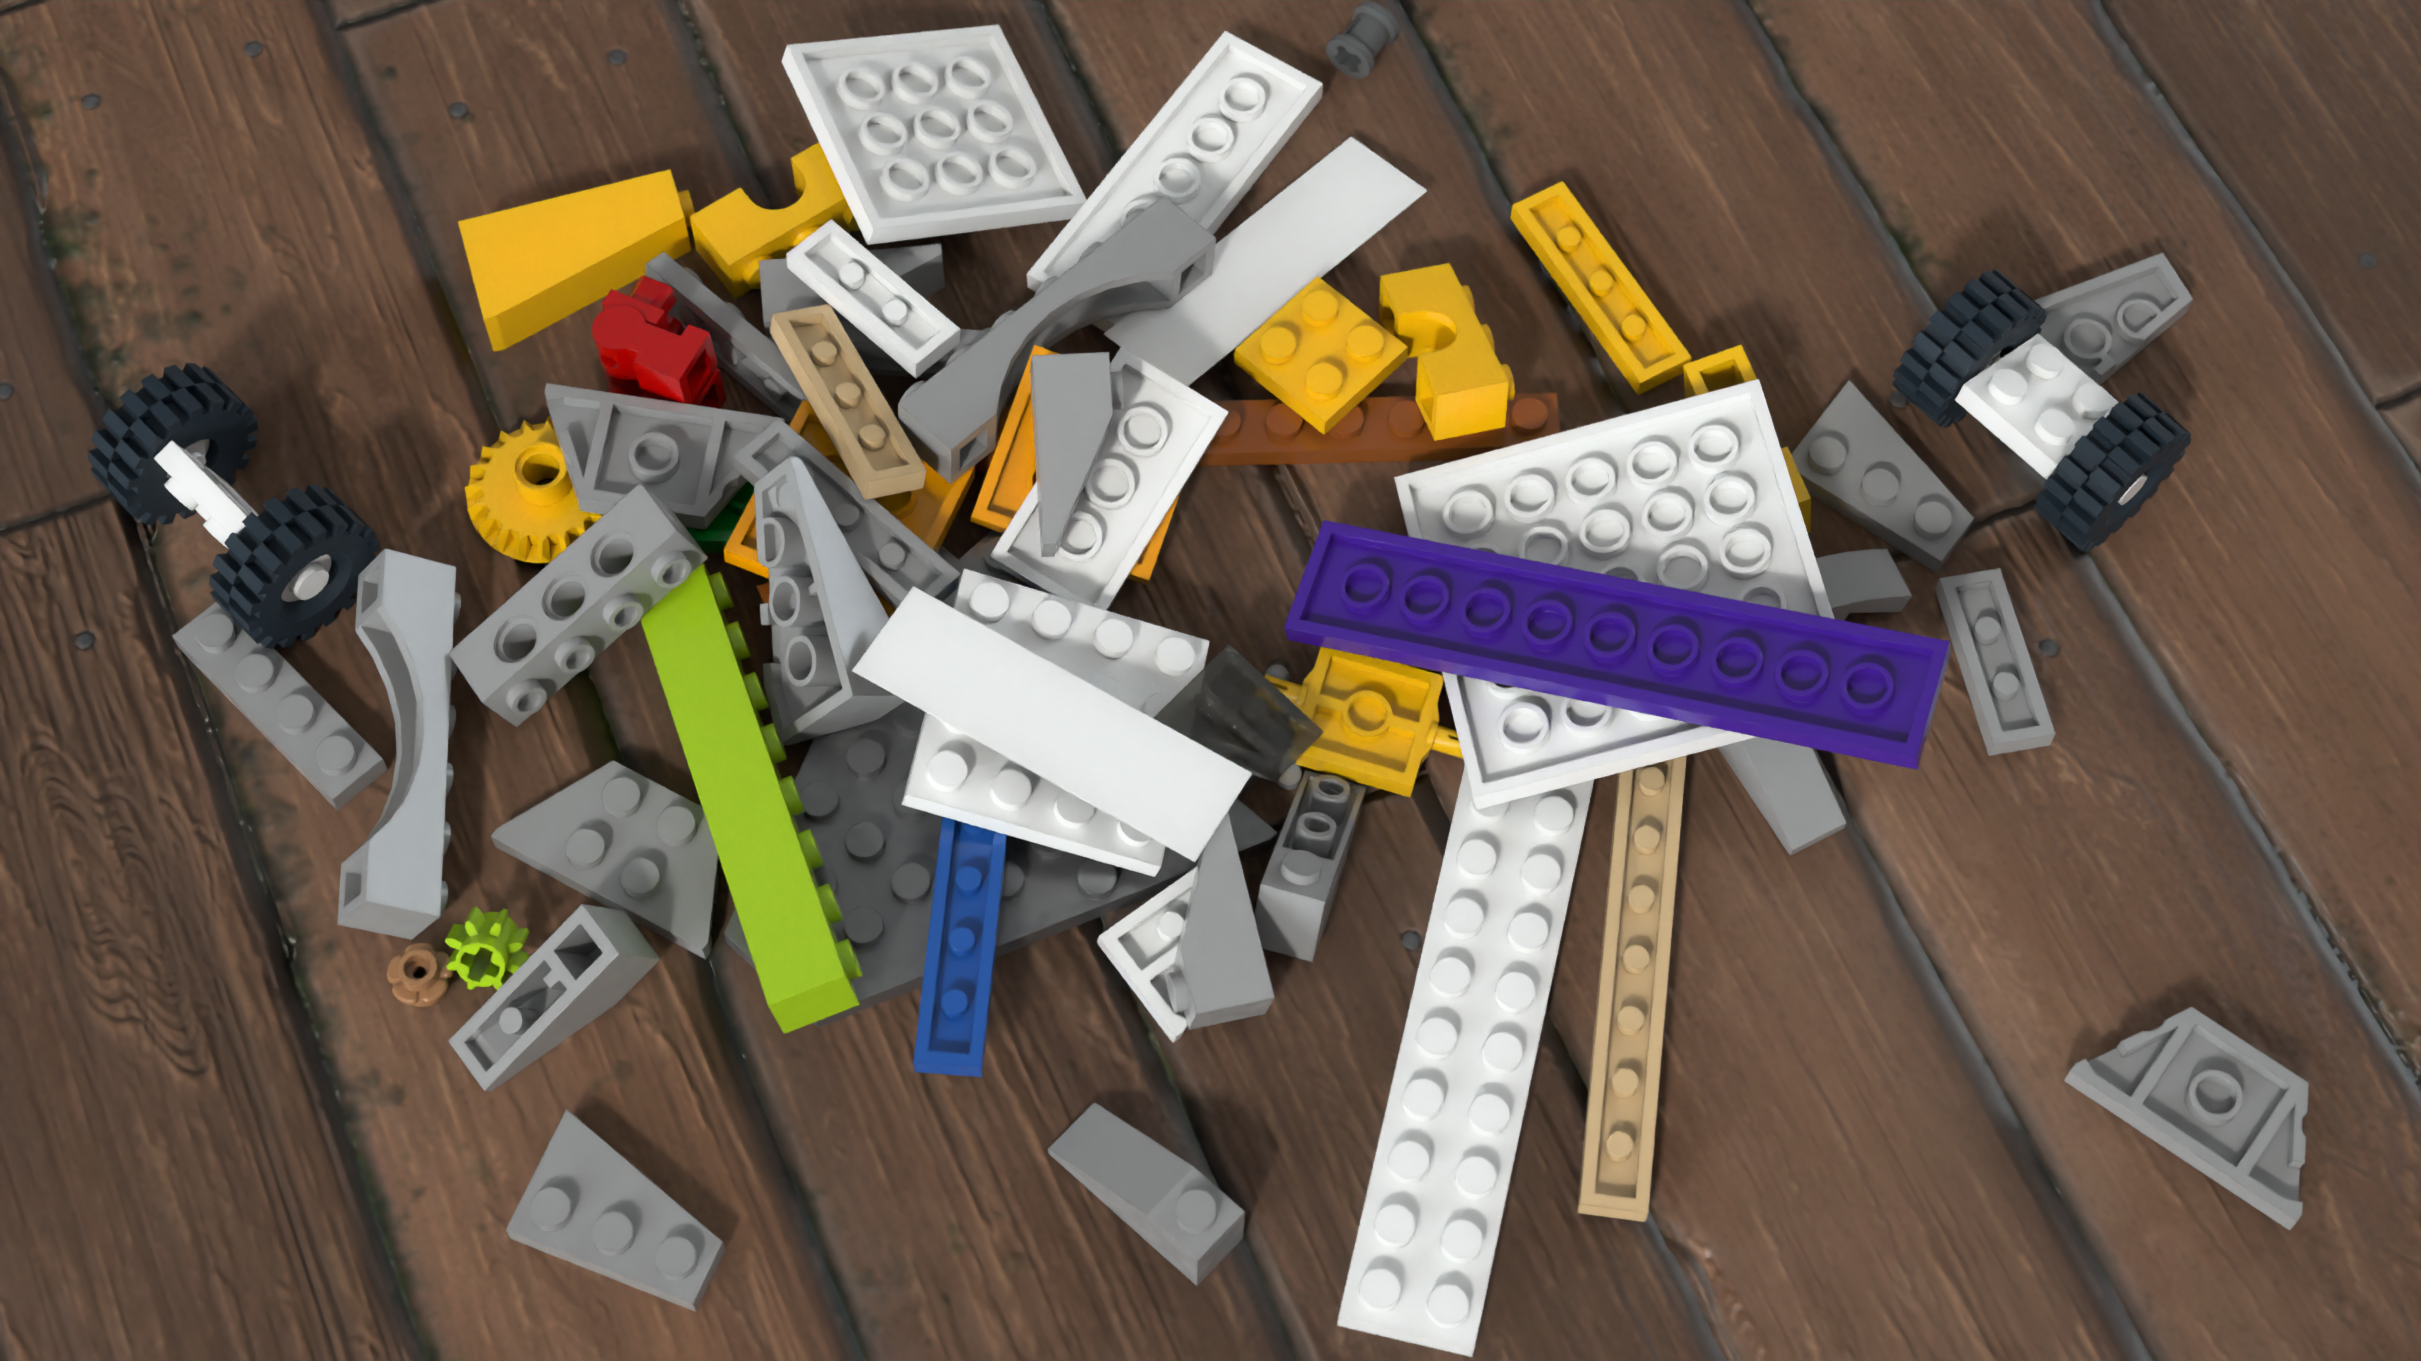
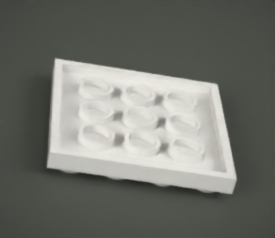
M999 25L787 45L782 58L783 66L867 245L1072 219L1087 201Z
M963 570L952 608L1189 738L1210 641L975 571ZM925 712L901 805L1149 876H1156L1162 865L1165 845Z

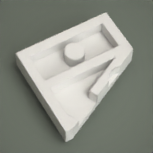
M1197 867L1103 932L1097 940V944L1172 1043L1181 1038L1187 1022L1184 1011L1175 1013L1172 1008L1167 989L1166 975L1167 973L1174 972V960Z

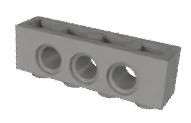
M639 483L449 652V655L481 702L518 727L530 715L539 711L545 702L576 674L585 670L619 636L635 626L642 616L671 590L681 585L708 557L675 513L644 485Z

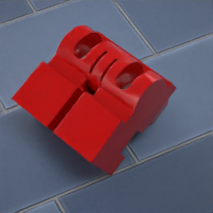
M641 276L628 296L611 289L602 302L604 310L597 315L592 325V335L598 349V355L610 393L721 409L727 398L720 370L716 368L718 362L711 334L689 324L684 330L683 324L675 316L668 314L676 302L673 288L647 276Z

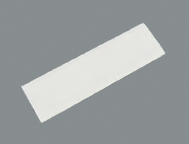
M1350 137L1215 244L1212 275L1171 308L1130 312L1106 331L1104 335L1118 346L1125 348L1188 387L1253 334L1317 276L1322 278L1428 190L1356 139Z
M914 586L852 670L856 674L1193 862L1197 860L1252 775L1248 770Z

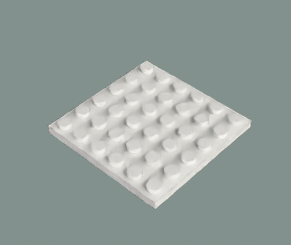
M1759 379L1394 477L1409 537L1834 619ZM1442 672L1477 810L1756 737Z

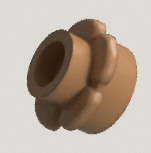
M416 943L408 946L402 956L397 955L391 960L387 969V979L393 984V995L399 1001L416 1007L431 1006L442 1000L450 988L451 976L454 970H447L446 968L450 958L448 954L444 951H435L434 946L428 943ZM424 969L426 974L422 978H415V971Z

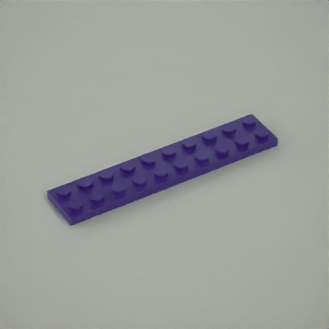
M1326 520L1322 523L1284 625L1285 633L1290 641L1916 770L1919 767L1951 655L1950 641Z

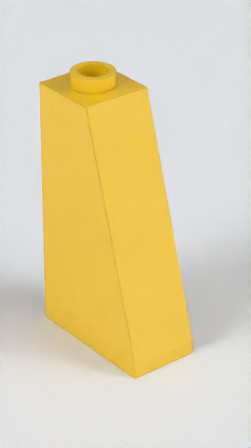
M671 169L458 221L493 352L507 349L607 296L611 289L616 291L639 279L641 276H645L646 263L662 252H665L675 260L692 251L687 227L691 226L690 216L695 214L689 190L677 192Z

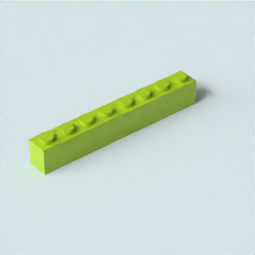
M703 562L681 585L671 590L645 613L640 620L767 1004L783 1033L786 1034L860 1005L852 980L862 977L863 973L849 938L838 942L833 924L844 919L830 883L820 887L818 885L814 869L825 866L811 829L802 832L799 830L795 816L806 812L793 776L781 778L777 763L787 760V755L774 723L763 726L759 711L769 708V704L756 671L745 674L741 660L752 657L739 622L736 621L731 624L727 622L724 610L734 607L729 589L721 571L710 575Z

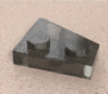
M1230 644L1153 718L1248 770L1252 775L1275 783L1324 733Z

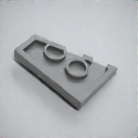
M2160 253L2034 301L2046 311L2044 313L2046 320L2040 326L2042 330L2039 335L2056 347L2066 358L2100 386L2187 313L2193 298L2164 253Z
M1850 380L1791 454L1809 495L1935 573H1938L1969 531L1974 517Z
M567 1109L506 1228V1232L512 1240L697 1312L726 1251L723 1242Z

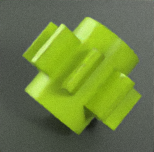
M477 906L472 907L465 921V926L453 924L445 940L446 944L455 949L446 964L447 970H457L460 977L467 982V988L473 990L476 986L488 987L492 985L498 990L509 979L510 972L514 974L530 958V955L520 950L529 935L528 928H518L516 923L508 916V910L505 908L500 912L482 913Z

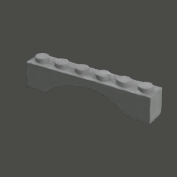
M1164 195L1148 208H1139L1132 212L1122 224L1121 229L1103 243L1095 242L1090 245L1080 256L1078 262L1060 277L1052 276L1048 278L1038 288L1034 297L1017 311L1010 310L1002 314L995 321L989 333L971 347L965 345L952 354L942 370L926 382H916L904 393L898 403V422L918 456L948 483L952 484L996 449L1000 420L1010 394L1024 374L1034 345L1049 349L1074 331L1107 317L1139 310L1171 308L1212 275L1216 237Z
M387 548L358 575L355 631L372 656L387 689L395 721L397 757L392 788L380 819L363 844L341 864L338 925L412 940L441 917L448 899V886L445 881H442L443 856L448 849L451 836L450 824L445 821V801L453 781V766L447 762L448 739L453 732L456 721L455 707L450 705L451 681L457 671V665L449 655V652L453 649V626L460 613L461 596L458 592H455V566Z

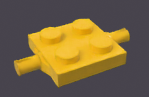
M1320 647L1315 667L1304 679L1302 685L1272 677L1269 674L1264 676L1258 700L1295 710L1293 715L1295 732L1286 762L1410 798L1419 766L1429 756L1430 750L1463 759L1457 731L1438 725L1439 713L1437 703L1444 682L1442 675L1397 662Z

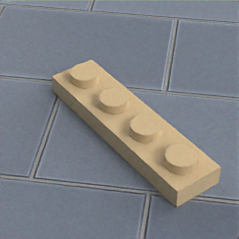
M830 304L772 314L770 334L863 498L868 500L922 489L927 470Z

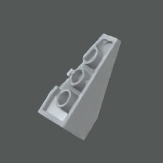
M789 457L754 483L757 557L762 566L768 568L770 590L769 603L760 604L761 625H771L773 663L763 664L764 688L773 723L783 745H792L878 720L905 702V700L852 671L888 622L889 617L801 458Z

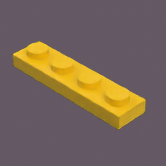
M1563 181L1512 205L1510 219L1637 395L1684 373L1683 365L1691 362V355Z

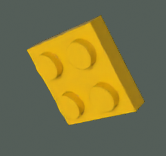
M1317 276L1234 350V363L1325 435L1406 361L1408 346Z

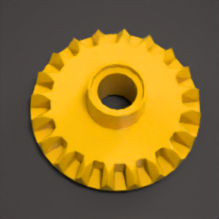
M548 416L545 423L535 425L524 420L520 429L509 434L501 430L498 441L491 447L482 446L481 458L476 465L470 466V480L468 486L465 487L467 510L478 534L486 543L498 552L513 559L532 563H550L604 515L580 511L550 416ZM546 478L554 479L545 485H535L538 481Z

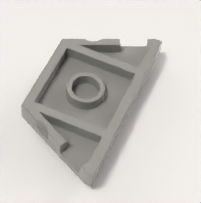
M546 383L544 390L546 404L580 511L606 514L641 483L667 505L685 527L706 529L748 481L734 469L733 456L778 418Z
M613 760L496 828L491 835L496 848L608 908L624 910L634 922L705 960L710 955L713 941L711 937L714 903L717 904L719 888V856L702 806Z
M2190 1007L2165 1019L2161 1026L2151 1031H2141L2120 1041L2116 1048L2090 1061H2087L2085 1058L2075 1063L2064 1080L2066 1083L2289 1231L2301 1217L2303 1202L2298 1201L2300 1168L2305 1163L2306 1137L2302 1131V1119L2307 1114L2309 1083L2198 1010Z

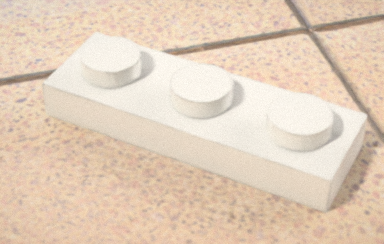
M832 219L786 254L787 268L913 377L917 378L960 343V328Z

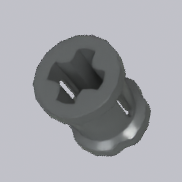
M1372 1L1360 2L1354 10L1351 24L1343 34L1334 35L1326 45V53L1333 65L1345 75L1356 79L1366 78L1374 68V58L1384 46L1392 45L1398 38L1400 31L1399 23L1389 10Z

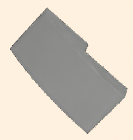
M1887 549L1850 551L1816 558L1834 619L1844 621L1849 613L1901 612L1912 597Z

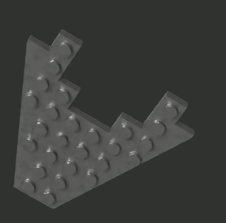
M991 530L959 560L942 545L937 553L960 572L961 575L964 569L1030 587L989 561V556L1003 533ZM957 589L943 603L952 607ZM907 701L878 720L814 738L795 779L806 812L795 816L799 830L802 832L811 829L825 865L814 869L818 885L820 887L830 883L844 919L833 924L838 942L849 938L863 973L862 977L852 980L860 1005L814 1022L813 1024L818 1028L921 988L923 984L942 816L901 805L925 711ZM1229 713L1199 744L1252 773L1228 810L1240 861L1270 850L1277 843V832L1239 800L1276 764L1277 752ZM1009 836L995 958L1157 895L1197 867L1199 857L1193 862L1165 846L1161 868L1156 876L1153 877ZM735 908L724 932L726 943L756 970Z

